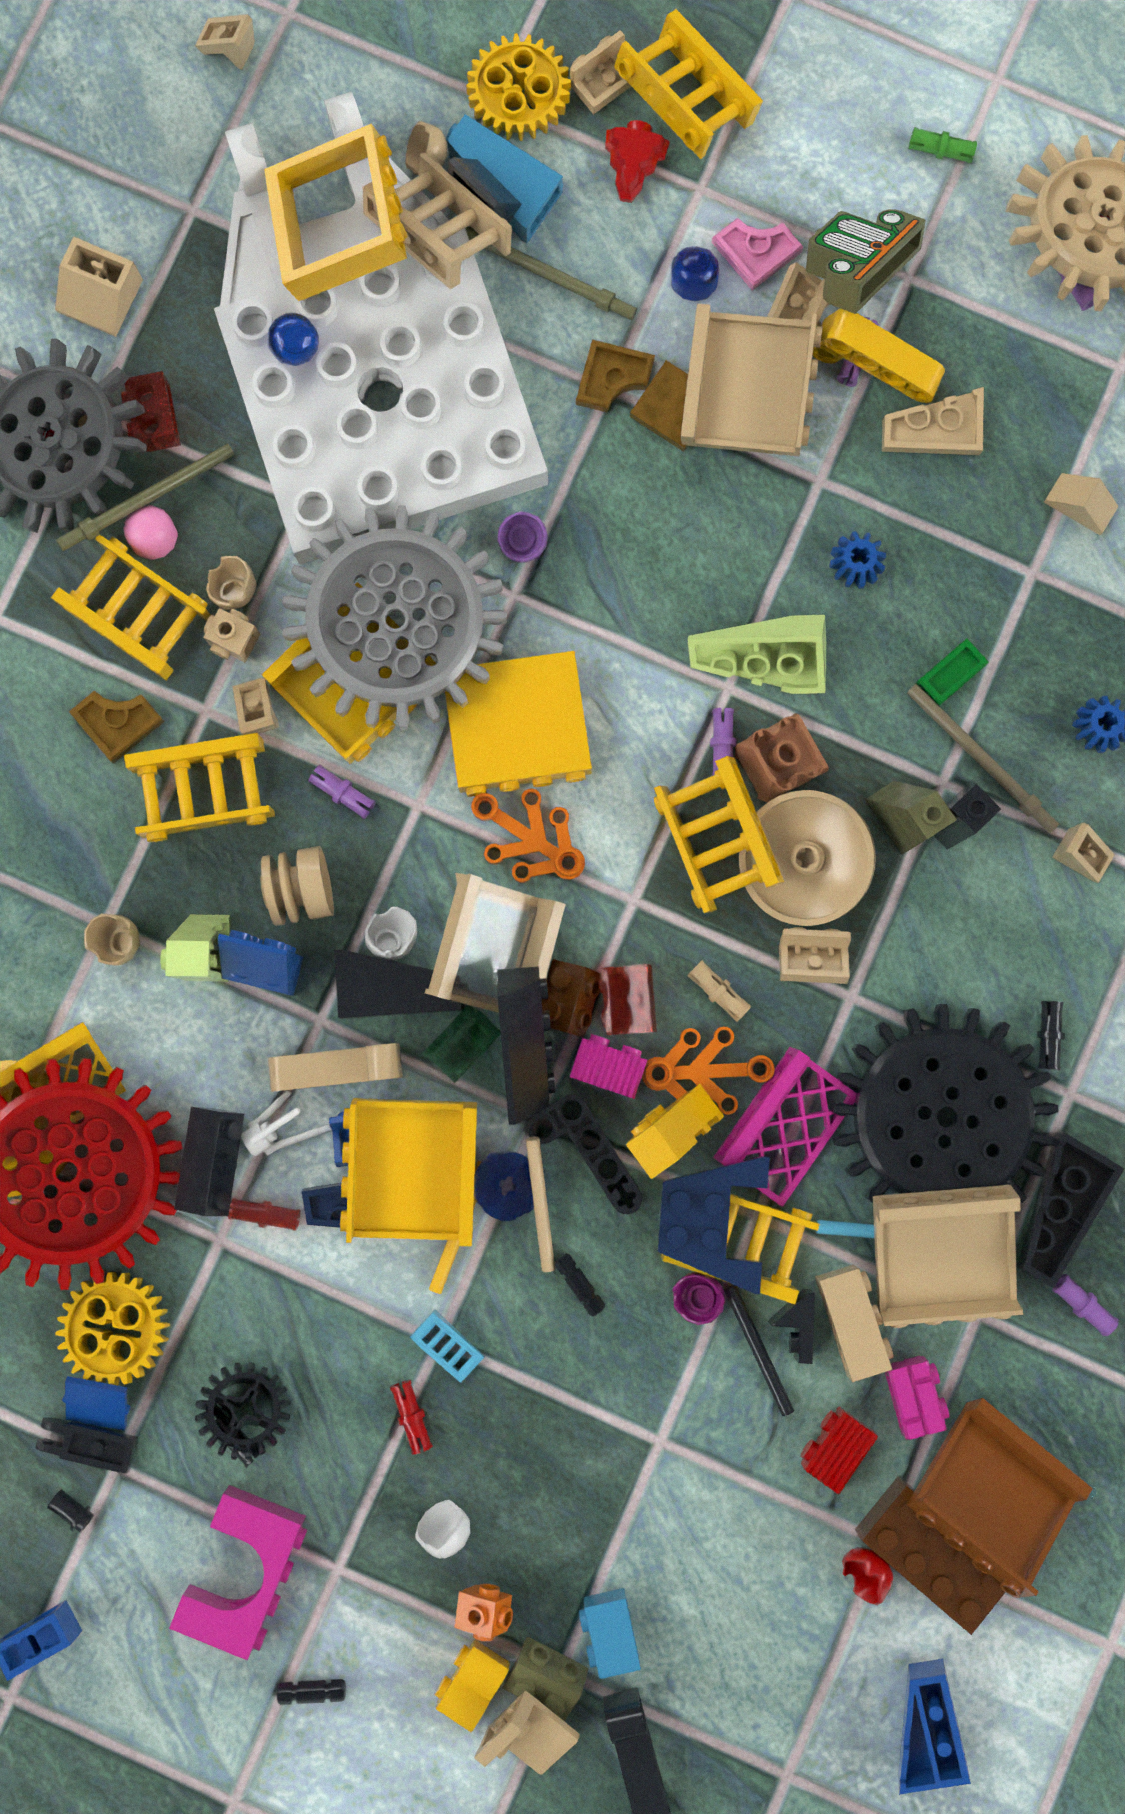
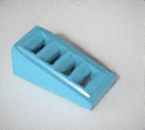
M436 1309L410 1336L424 1352L460 1383L485 1357ZM437 1325L440 1331L429 1341L425 1336ZM447 1334L451 1339L439 1351L435 1345ZM458 1343L461 1348L448 1360L445 1357L446 1353ZM468 1352L471 1355L470 1359L458 1369L455 1364Z

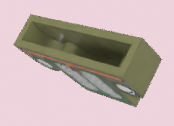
M888 209L878 214L875 223L845 211H840L809 239L806 272L825 279L823 299L827 303L856 314L921 250L926 220L900 210Z

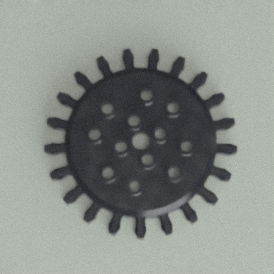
M936 1004L934 1010L935 1028L926 1030L922 1029L919 1015L914 1008L904 1010V1021L908 1027L909 1034L899 1039L896 1038L891 1027L885 1022L876 1024L874 1027L877 1035L884 1041L886 1048L876 1056L868 1047L855 1044L851 1050L857 1058L868 1064L863 1077L858 1078L852 1073L838 1072L836 1077L843 1085L857 1089L855 1104L849 1105L839 1102L830 1105V1111L836 1115L854 1116L855 1131L841 1133L832 1138L836 1146L847 1147L858 1143L862 1151L863 1157L850 1163L844 1171L847 1176H859L865 1170L871 1168L879 1177L878 1181L868 1189L865 1198L873 1203V1196L884 1195L889 1188H892L899 1194L1011 1185L1020 1197V1202L1023 1203L1027 1197L1022 1188L1013 1182L1012 1178L1020 1168H1023L1031 1175L1044 1177L1047 1172L1040 1163L1027 1158L1031 1144L1036 1143L1047 1147L1056 1146L1057 1138L1052 1135L1034 1131L1036 1115L1049 1116L1059 1112L1058 1105L1042 1102L1033 1104L1030 1089L1048 1082L1051 1079L1049 1072H1034L1028 1077H1024L1018 1067L1021 1061L1031 1055L1034 1047L1031 1044H1023L1017 1046L1009 1055L1001 1049L999 1044L1007 1035L1010 1027L1006 1022H998L992 1028L987 1039L975 1034L980 1020V1010L976 1008H969L964 1015L962 1029L949 1028L950 1013L947 1004ZM930 1058L937 1062V1068L932 1072L926 1067V1063ZM978 1067H981L985 1072L982 1080H977L974 1076V1071ZM901 1078H906L909 1081V1088L905 1091L900 1090L898 1087V1082ZM949 1087H954L957 1091V1096L953 1100L948 1099L946 1096V1091ZM997 1096H1002L1005 1101L1004 1106L1000 1109L994 1105V1100ZM922 1106L927 1107L929 1110V1116L926 1119H921L918 1115V1110ZM944 1107L952 1109L955 1115L954 1122L948 1127L941 1126L937 1120L939 1110ZM971 1115L977 1120L974 1128H969L966 1124V1119ZM894 1126H898L901 1129V1135L897 1139H893L890 1135V1130ZM942 1135H946L949 1139V1144L945 1148H941L938 1144V1139ZM990 1144H994L997 1148L996 1154L992 1157H989L986 1153V1148ZM917 1154L921 1158V1164L914 1168L910 1164V1159L913 1155ZM965 1163L969 1167V1172L966 1176L962 1177L958 1173V1168L961 1164Z

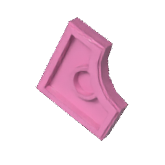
M737 218L712 237V244L752 291L803 251L802 244L784 223L773 228L757 229L747 226Z

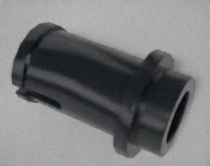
M63 1489L53 1497L47 1509L53 1511L70 1524L71 1531L76 1529L80 1533L94 1517V1514L90 1512L91 1507L89 1505L86 1507L82 1506L65 1493Z

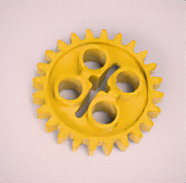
M517 33L514 34L513 42H508L504 35L501 36L500 46L490 41V52L480 49V60L472 59L473 71L467 72L468 84H466V90L469 96V107L474 108V118H482L483 126L486 128L493 124V131L497 135L502 130L506 131V140H510L512 134L517 133L519 140L523 141L525 132H529L530 136L536 139V129L538 128L547 134L548 122L557 126V114L565 115V104L570 102L571 79H568L569 68L563 66V56L554 57L555 47L553 45L544 50V39L542 38L536 44H532L530 34L527 35L524 42H520ZM522 64H526V65H528L529 67L520 68V67H518V66H519V65H522ZM493 81H500V82H502L501 84H498V85L491 84V82H493ZM538 90L547 91L544 94L535 93ZM516 106L520 109L511 111L508 108Z
M108 1272L104 1282L96 1284L93 1280V1285L90 1281H82L81 1287L83 1292L78 1290L70 1292L74 1303L67 1302L62 1304L63 1308L68 1311V1315L57 1317L59 1322L65 1324V1329L56 1331L55 1335L65 1337V1342L61 1343L57 1348L60 1350L68 1349L69 1353L62 1361L64 1363L75 1362L71 1373L75 1374L84 1370L83 1379L92 1380L95 1377L96 1382L106 1383L108 1380V1384L118 1386L120 1379L124 1385L132 1383V1374L137 1379L144 1377L145 1373L142 1366L148 1369L156 1366L151 1356H162L164 1354L157 1345L169 1340L168 1337L160 1333L161 1329L169 1327L170 1323L161 1322L160 1317L168 1312V1309H157L156 1305L162 1300V1296H149L154 1288L153 1285H147L141 1289L143 1278L135 1277L130 1282V1273H121L118 1279L116 1272ZM99 1299L106 1306L105 1314L102 1317H99L95 1310ZM132 1306L139 1313V1318L135 1324H132L128 1319V1311ZM88 1320L99 1325L112 1324L114 1328L141 1332V1337L138 1338L127 1333L114 1335L112 1330L86 1327L85 1321ZM91 1334L98 1341V1346L94 1352L87 1345V1340ZM123 1341H126L131 1348L130 1356L127 1359L123 1358L120 1353V1346Z

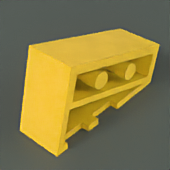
M698 1084L665 1109L660 1104L647 1113L645 1118L631 1130L633 1137L627 1142L626 1146L648 1176L653 1179L682 1158L698 1142L696 1137L701 1133L703 1136L711 1130L710 1127L724 1118V1115L702 1085Z

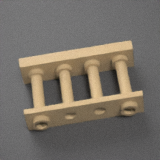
M425 153L420 154L419 176L395 189V193L399 197L400 202L405 201L424 189H427L436 197L412 211L402 207L403 212L399 214V217L408 237L404 241L405 250L445 286L452 289L460 284L461 262L491 244L505 256L511 253L512 226L445 171L439 163H436ZM370 182L363 186L364 215L380 228L373 184ZM446 207L458 215L434 230L428 229L421 223ZM467 226H471L480 234L456 249L450 248L443 242V240Z

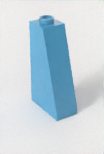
M465 114L458 124L454 123L448 131L446 141L449 158L477 159L522 204L509 225L512 226V230L523 242L528 243L563 193V176Z

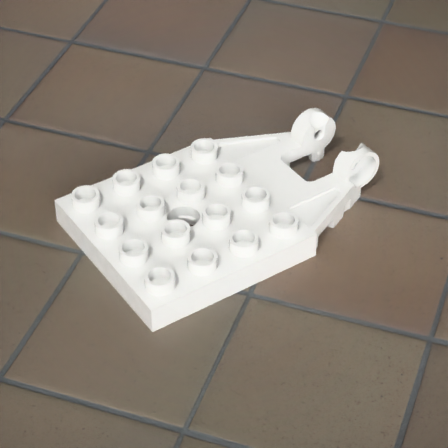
M352 92L324 100L334 139L364 127ZM253 123L225 131L240 176V182L233 199L221 302L219 307L214 308L293 553L299 565L320 559L315 556L309 544L313 538L324 543L331 552H334L344 544L338 536L335 521L340 518L349 526L350 532L354 537L368 533L369 529L365 522L366 508L372 507L378 516L379 529L381 530L396 527V511L399 505H404L409 516L407 530L425 525V520L431 512L437 513L439 520L548 485V470L475 256L472 255L461 262L460 284L452 289L445 286L406 251L407 259L298 301L282 284L264 172L267 165ZM368 157L344 167L355 200V204L351 208L299 224L305 266L382 235L381 229L365 216L363 211V186L372 182ZM389 157V162L397 177V184L394 185V189H397L411 181V179ZM420 191L401 202V205L406 210L412 211L430 201V199ZM439 211L421 223L428 229L434 230L448 222L449 219ZM464 228L443 240V242L450 248L456 249L468 242L469 238ZM376 381H388L394 384L397 389L403 390L397 405L388 411H373L367 405L361 403V401L365 400V393L368 387Z

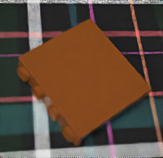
M980 1398L965 1404L907 1506L916 1512V1518L921 1523L930 1528H935L944 1535V1541L950 1547L957 1551H963L972 1559V1564L975 1568L987 1575H992L1001 1583V1589L1014 1598L1037 1596L1039 1592L1032 1586V1583L1074 1503L1087 1500L1093 1488L984 1398Z

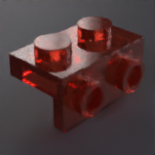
M652 964L602 967L599 989L604 1001L601 1020L603 1027L606 1029V1035L657 1032Z

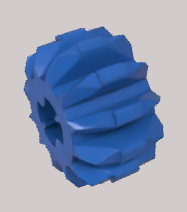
M856 531L851 533L850 539L842 536L838 540L839 546L833 547L830 552L834 559L830 561L829 567L839 569L834 578L839 580L845 577L847 579L845 582L846 588H849L853 581L856 582L859 589L864 588L866 581L874 584L878 580L877 574H882L885 570V566L881 562L887 557L886 552L877 551L881 546V540L874 543L869 542L871 538L870 532L866 533L863 539H860ZM861 557L863 559V563L859 561L855 564L852 561L853 558L858 559Z
M1102 696L1098 701L1091 698L1086 701V707H1080L1076 711L1080 719L1075 720L1072 726L1081 729V732L1076 735L1075 739L1081 740L1085 738L1087 740L1085 749L1089 750L1096 746L1098 753H1104L1107 748L1114 751L1120 747V742H1125V709L1123 711L1119 710L1121 700L1116 699L1110 704L1108 696ZM1102 719V724H1107L1106 730L1102 729L1104 725L1099 726L1098 720Z

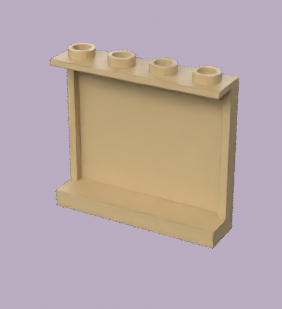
M697 303L681 428V444L800 456L801 446H808L810 426L804 425L805 413H812L814 393L808 392L809 380H816L818 360L812 359L813 347H820L823 327L816 326L817 314H812V320L808 321L711 312L710 304Z
M1011 1185L873 1196L877 1305L884 1326L903 1328L909 1324L917 1323L938 1325L943 1321L959 1320L962 1322H973L978 1318L994 1317L996 1319H1008L1013 1315H1023V1309L1017 1301L1015 1212L1021 1211L1020 1197Z

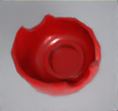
M864 1547L851 1549L843 1557L842 1563L844 1566L843 1575L851 1574L854 1577L853 1592L867 1603L874 1605L883 1603L893 1584L891 1567L871 1549Z

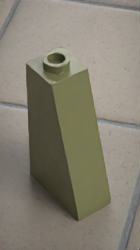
M892 781L865 799L902 855L957 820L938 791Z

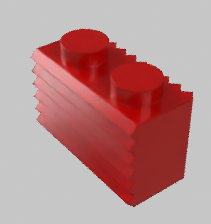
M840 1406L836 1412L831 1410L825 1416L820 1426L823 1429L821 1434L817 1437L816 1441L811 1439L801 1453L803 1458L801 1465L804 1470L838 1495L879 1437L874 1430Z

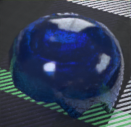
M691 246L680 250L673 258L671 264V286L673 291L683 299L699 301L707 299L716 290L719 280V263L709 249L700 246Z
M285 313L275 318L268 328V349L280 363L300 366L310 362L318 351L319 334L313 323L304 315Z

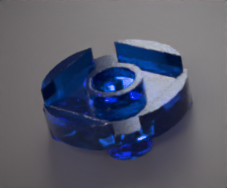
M515 1151L493 1152L477 1168L474 1181V1199L489 1216L501 1221H512L525 1213L528 1214L534 1209L528 1157ZM512 1177V1183L516 1185L515 1190H508L506 1195L501 1194L502 1188L499 1186L501 1180Z

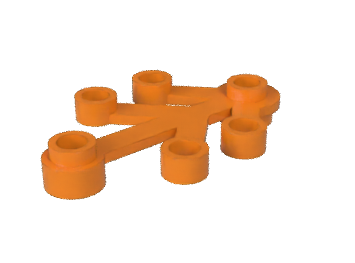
M533 788L527 789L521 797L522 804L527 809L531 830L500 810L498 802L493 795L481 793L475 796L471 809L477 819L481 821L492 820L522 840L505 845L495 843L488 845L484 850V857L488 863L497 865L505 858L540 852L550 860L531 865L525 862L516 863L512 868V876L515 881L526 883L531 877L555 873L564 880H572L581 875L585 867V859L581 851L571 845L567 825L569 813L565 808L555 807L549 814V821L556 828L557 848L546 840L540 810L542 799L538 790ZM528 794H535L538 797L537 803L534 805L527 804L525 801ZM482 803H489L492 806L488 814H483L479 811V806ZM556 812H562L566 817L565 821L556 823L553 820V815ZM493 848L501 852L500 857L496 860L488 857L489 850ZM565 858H572L575 865L572 869H565L562 866V861ZM517 868H527L528 875L525 878H518L515 874Z
M725 1026L715 1030L713 1039L690 1065L675 1066L689 1048L698 1046L701 1040L700 1034L696 1029L687 1028L681 1032L680 1040L664 1058L654 1057L647 1061L642 1080L648 1088L656 1091L666 1089L678 1100L687 1091L676 1080L690 1079L696 1085H702L710 1098L717 1103V1107L723 1114L730 1115L738 1109L737 1099L733 1095L726 1094L709 1078L749 1076L751 1080L762 1083L772 1078L775 1068L772 1060L764 1055L754 1056L748 1063L709 1064L724 1047L731 1045L734 1041V1032ZM721 1030H726L730 1035L727 1043H721L718 1040V1033ZM687 1032H693L696 1035V1042L692 1045H688L684 1041V1035ZM758 1062L763 1063L765 1066V1072L760 1076L756 1075L753 1071L754 1065ZM656 1067L662 1068L665 1072L661 1080H655L652 1077V1071ZM725 1098L733 1100L734 1106L730 1111H725L722 1108L721 1103Z

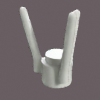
M286 1090L258 1118L248 1124L249 1129L244 1131L241 1137L252 1155L257 1156L265 1152L268 1156L278 1149L331 1130L330 1125H325L274 1143L273 1141L277 1139L275 1130L300 1113V1109L295 1108L272 1124L266 1121L291 1095V1092Z

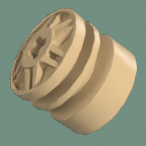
M320 846L298 850L296 866L291 865L285 852L278 855V867L272 855L262 856L261 891L265 906L275 926L285 925L286 911L290 921L297 923L299 921L300 906H304L311 920L333 916L334 902L326 859Z

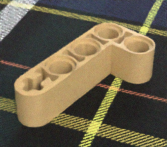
M399 1043L268 1058L271 1092L403 1078Z

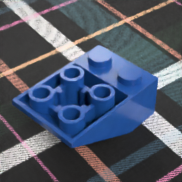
M231 930L229 936L219 934L218 946L222 979L294 996L304 958L295 954V947L265 938V940L259 939L258 937L251 936V934Z

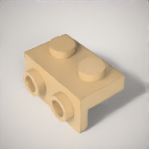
M621 30L613 36L609 35L603 38L597 48L587 55H580L570 68L571 88L593 115L631 87L614 68L621 43L625 41V35Z
M797 262L790 265L767 317L811 321L812 314H817L816 326H820L821 322L819 320L821 315L829 305L823 299L825 279L821 280L815 275L806 272V269Z
M803 927L784 929L779 943L780 981L848 984L850 978L848 947L851 941V933L838 929H826L824 931L807 930Z

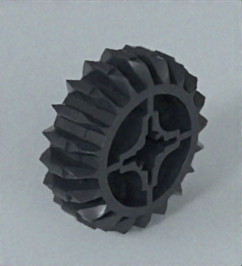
M239 1362L234 1365V1375H231L226 1367L221 1368L222 1381L216 1376L211 1375L209 1382L214 1389L203 1386L200 1390V1393L208 1398V1401L197 1400L195 1405L198 1409L206 1410V1413H200L195 1416L196 1423L207 1422V1425L198 1431L199 1436H205L211 1432L213 1436L207 1441L206 1446L211 1448L217 1441L220 1442L221 1446L217 1452L219 1456H223L227 1447L232 1448L231 1460L237 1459L240 1449H244L245 1459L250 1460L252 1458L251 1448L253 1447L256 1448L260 1456L264 1455L266 1452L263 1444L264 1441L271 1447L277 1444V1440L272 1435V1432L284 1435L286 1431L282 1425L278 1424V1421L287 1422L290 1419V1414L280 1412V1409L290 1406V1400H279L278 1398L286 1393V1387L281 1386L274 1389L273 1386L277 1383L279 1377L275 1374L269 1381L264 1379L268 1368L265 1366L262 1367L259 1375L253 1374L255 1364L252 1362L248 1365L247 1373H242V1366ZM235 1384H251L247 1392L241 1397H234L229 1394L225 1396L221 1393L226 1388ZM260 1389L270 1401L271 1419L264 1416V1412L260 1411L256 1406L255 1399ZM252 1396L248 1410L252 1411V1416L245 1415L243 1419L239 1420L237 1426L234 1427L237 1411H233V1407H241L243 1403H246L248 1397ZM214 1403L222 1406V1409L230 1416V1424L225 1433L220 1430L215 1421ZM245 1425L260 1426L265 1429L256 1437L245 1440L235 1439L240 1428Z

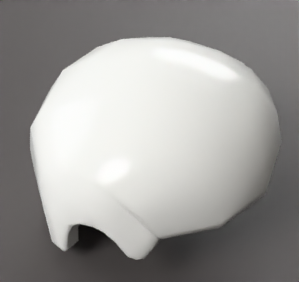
M390 907L383 914H374L364 931L366 946L377 958L391 961L403 958L411 951L416 942V920L409 911L399 907Z
M442 1501L425 1512L417 1526L416 1540L430 1555L439 1559L450 1557L465 1546L470 1535V1520L466 1513L453 1501Z

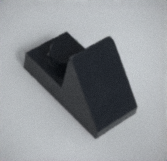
M804 1288L798 1293L795 1304L788 1302L768 1322L774 1327L795 1328V1332L789 1333V1353H794V1358L798 1363L813 1364L815 1293L811 1289Z

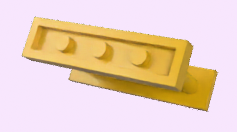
M677 9L667 14L659 40L637 53L627 41L621 43L614 68L699 159L705 157L714 135L713 132L733 118L744 129L754 123L763 100ZM670 50L680 63L659 76L648 62L665 51ZM688 73H692L702 86L681 99L669 86ZM713 96L724 109L702 122L691 109L708 97Z
M99 535L95 540L106 551L77 590L72 589L68 594L58 587L51 598L60 607L167 681L174 671L166 663L169 659L167 654L196 615H199L206 621L211 616L206 609L208 603L193 592L190 596H187L126 553L128 547L113 536L108 541ZM116 559H119L132 570L103 609L99 608L95 613L86 606L89 603L87 598ZM144 577L159 587V589L130 628L125 627L121 631L113 625L116 621L114 616ZM171 596L186 607L156 647L152 646L148 650L139 644L142 640L140 636Z
M258 733L124 755L126 768L134 774L137 773V776L141 777L148 825L135 827L136 835L147 838V842H159L167 840L168 834L245 821L249 826L267 823L266 818L275 817L274 809L269 805L261 806L254 758L257 757L256 753L265 752L263 738ZM236 757L241 762L248 809L228 812L221 764L224 763L223 759ZM203 762L204 766L208 768L214 814L195 817L188 769L191 768L190 764ZM170 768L175 774L181 820L162 823L155 775L158 774L157 770Z
M730 756L715 761L718 770L714 771L715 775L674 793H670L667 786L659 785L654 788L657 795L654 797V804L661 816L665 815L694 887L691 890L692 899L698 909L702 908L704 913L717 910L713 899L758 881L760 884L764 882L766 888L785 882L736 760ZM719 787L722 790L726 788L731 800L727 802L726 807L683 825L676 806ZM732 818L734 821L739 819L743 829L739 838L695 855L688 837ZM743 850L752 852L756 864L752 865L753 869L708 887L701 868Z
M730 1194L727 1245L739 1207L743 1206L759 1211L745 1256L747 1260H759L772 1216L792 1222L777 1273H773L771 1279L761 1276L760 1293L795 1304L799 1290L791 1286L792 1280L789 1278L805 1227L818 1231L820 1224L811 1220L812 1213L794 1207L792 1212L788 1213ZM664 1254L661 1255L662 1260L719 1279Z

